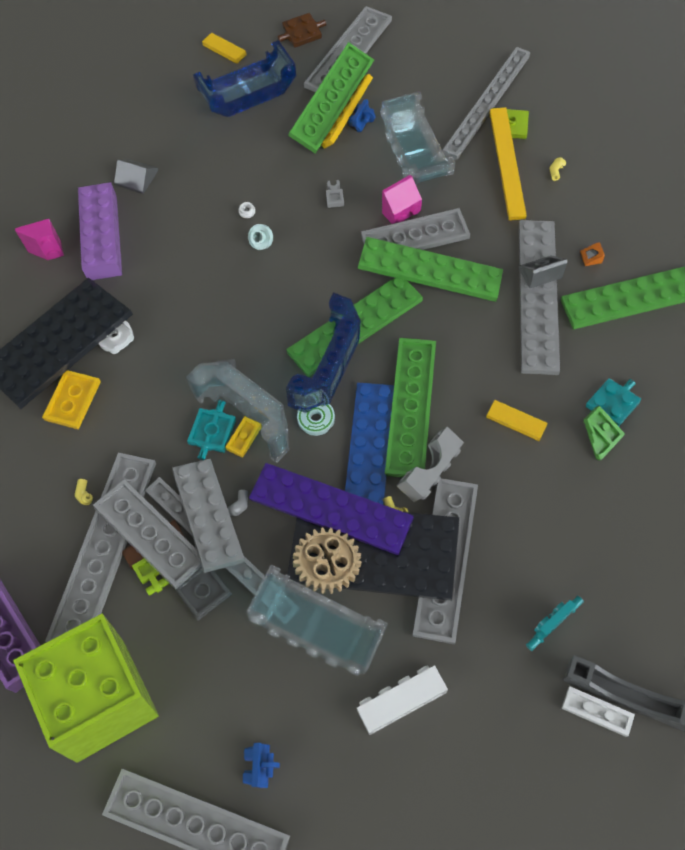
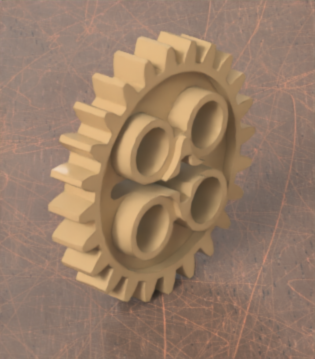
M331 527L328 532L321 528V533L314 529L313 536L306 533V540L300 539V545L295 546L296 553H293V567H296L295 574L300 575V582L307 580L306 588L312 584L314 585V592L319 587L322 594H324L326 589H329L330 593L333 594L334 588L341 592L342 584L348 588L349 581H355V575L359 574L360 569L358 568L361 567V561H359L361 553H357L358 546H353L354 539L347 540V533L340 536V530L333 533ZM329 546H335V547H337V549L332 550V549H329L328 547H329ZM316 553L318 556L311 557L308 554ZM343 563L345 567L340 568L336 564ZM322 570L325 571L326 574L319 575L317 574V572Z

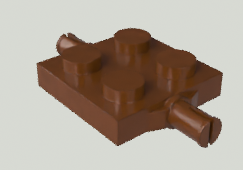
M310 12L284 21L282 24L286 33L278 35V40L281 42L288 39L296 48L321 39L322 33L319 28L326 26V21L323 19L316 22Z

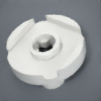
M124 321L111 334L107 335L104 340L98 343L99 346L112 354L118 353L134 340L132 328L127 321Z

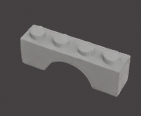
M448 427L437 432L428 444L432 455L430 468L427 470L418 467L411 469L397 484V487L413 502L419 499L424 500L431 493L429 490L431 486L436 485L440 481V474L451 466V459L459 455L461 452L459 448L464 442Z

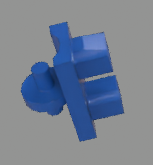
M364 99L361 104H357L354 109L355 115H351L348 119L349 126L355 127L357 132H362L366 123L373 122L376 118L374 109L368 105V99Z
M254 743L252 747L244 749L245 761H253L252 770L244 771L243 783L249 784L251 787L268 788V778H273V768H280V763L273 762L274 753H269L270 745Z

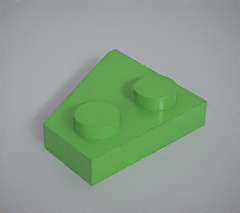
M596 406L584 419L595 458L602 460L625 433L601 406Z

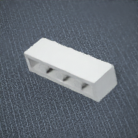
M428 665L417 671L418 675L412 678L406 676L398 681V686L392 689L388 686L378 692L379 696L374 699L367 697L359 702L360 706L357 707V711L369 735L447 693L448 689L435 665L431 668Z

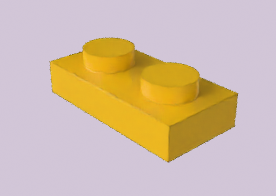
M244 416L227 443L226 450L243 458L262 428L261 423Z

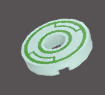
M313 399L302 404L298 410L297 420L299 427L309 435L318 436L327 433L334 425L335 413L328 402ZM314 414H319L321 419L314 421L311 417Z

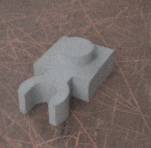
M336 180L337 184L334 186L330 184V181L327 182V208L344 206L343 189H340L339 180Z

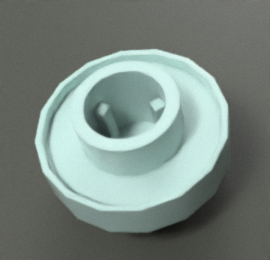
M265 224L254 225L248 233L250 245L257 250L267 249L273 242L272 230Z

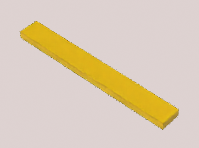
M507 108L490 109V118L508 219H526V209Z

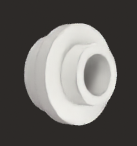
M244 202L239 207V215L243 218H251L256 212L255 207L250 202Z

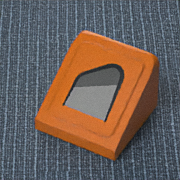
M600 242L580 251L585 266L601 264L605 257Z

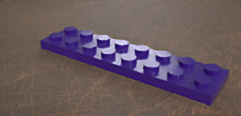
M265 463L249 497L251 501L326 529L331 527L334 532L340 530L342 535L347 533L350 538L396 555L400 553L413 520V515Z

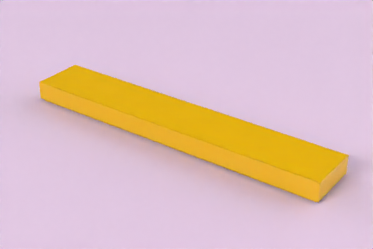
M370 74L363 77L322 142L321 146L324 149L335 143L373 79Z

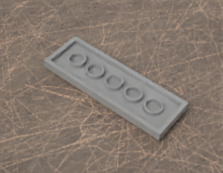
M460 208L362 231L361 237L363 243H365L366 237L425 250L470 239V232Z
M211 459L172 467L203 572L206 573L243 563L244 556Z
M125 479L93 504L94 509L175 590L202 566L197 549Z

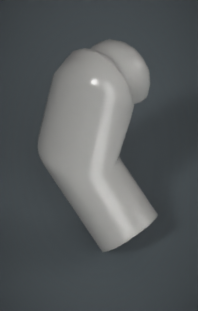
M238 491V501L227 508L230 516H238L247 509L248 491Z

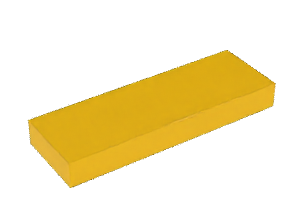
M213 33L209 34L202 41L203 46L236 64L247 55L246 50Z
M494 400L486 418L537 441H540L548 424L497 400Z

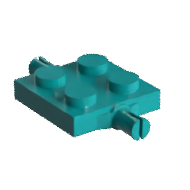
M609 378L586 403V408L592 411L596 406H601L619 427L641 402V398L630 391L636 384L635 381L629 379L622 386Z
M218 400L215 410L199 408L187 442L189 445L201 448L197 457L200 460H205L208 451L214 450L225 453V447L232 434L236 417L223 412L226 404L223 400L222 402Z
M577 595L575 599L569 600L566 604L563 602L558 604L549 615L551 618L549 619L546 616L534 629L536 634L526 643L527 648L533 651L540 643H543L544 639L584 603L583 599Z

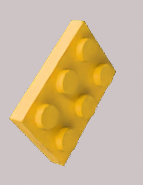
M67 370L63 373L42 416L44 421L79 430L101 383L100 379Z

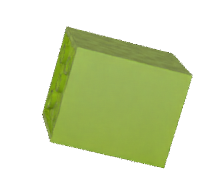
M103 613L13 660L49 748L76 763L159 717L124 641Z

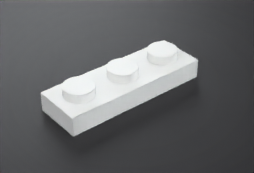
M571 686L567 689L561 709L625 737L629 736L635 716L631 712Z

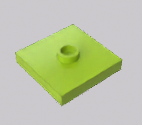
M507 109L512 138L526 139L529 111Z

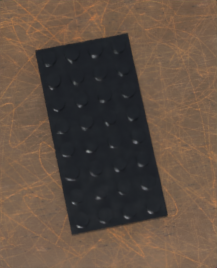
M88 277L0 349V390L22 409L98 345L100 341L104 340L107 335L111 334L124 321L133 315L132 311Z
M405 512L413 515V520L399 555L354 539L353 546H358L357 553H361V558L359 559L361 567L358 568L360 570L359 574L355 575V581H349L348 588L342 584V589L452 601L460 517ZM299 518L296 519L286 579L287 583L306 585L307 580L300 582V575L295 574L296 567H293V553H296L295 546L300 545V539L306 540V533L313 536L314 529L321 533V528L324 527ZM329 546V547H328L329 549H332V550L337 549V547H335V546ZM316 553L308 554L311 557L318 556ZM343 563L336 564L340 568L345 567ZM320 570L317 572V574L325 575L326 572Z

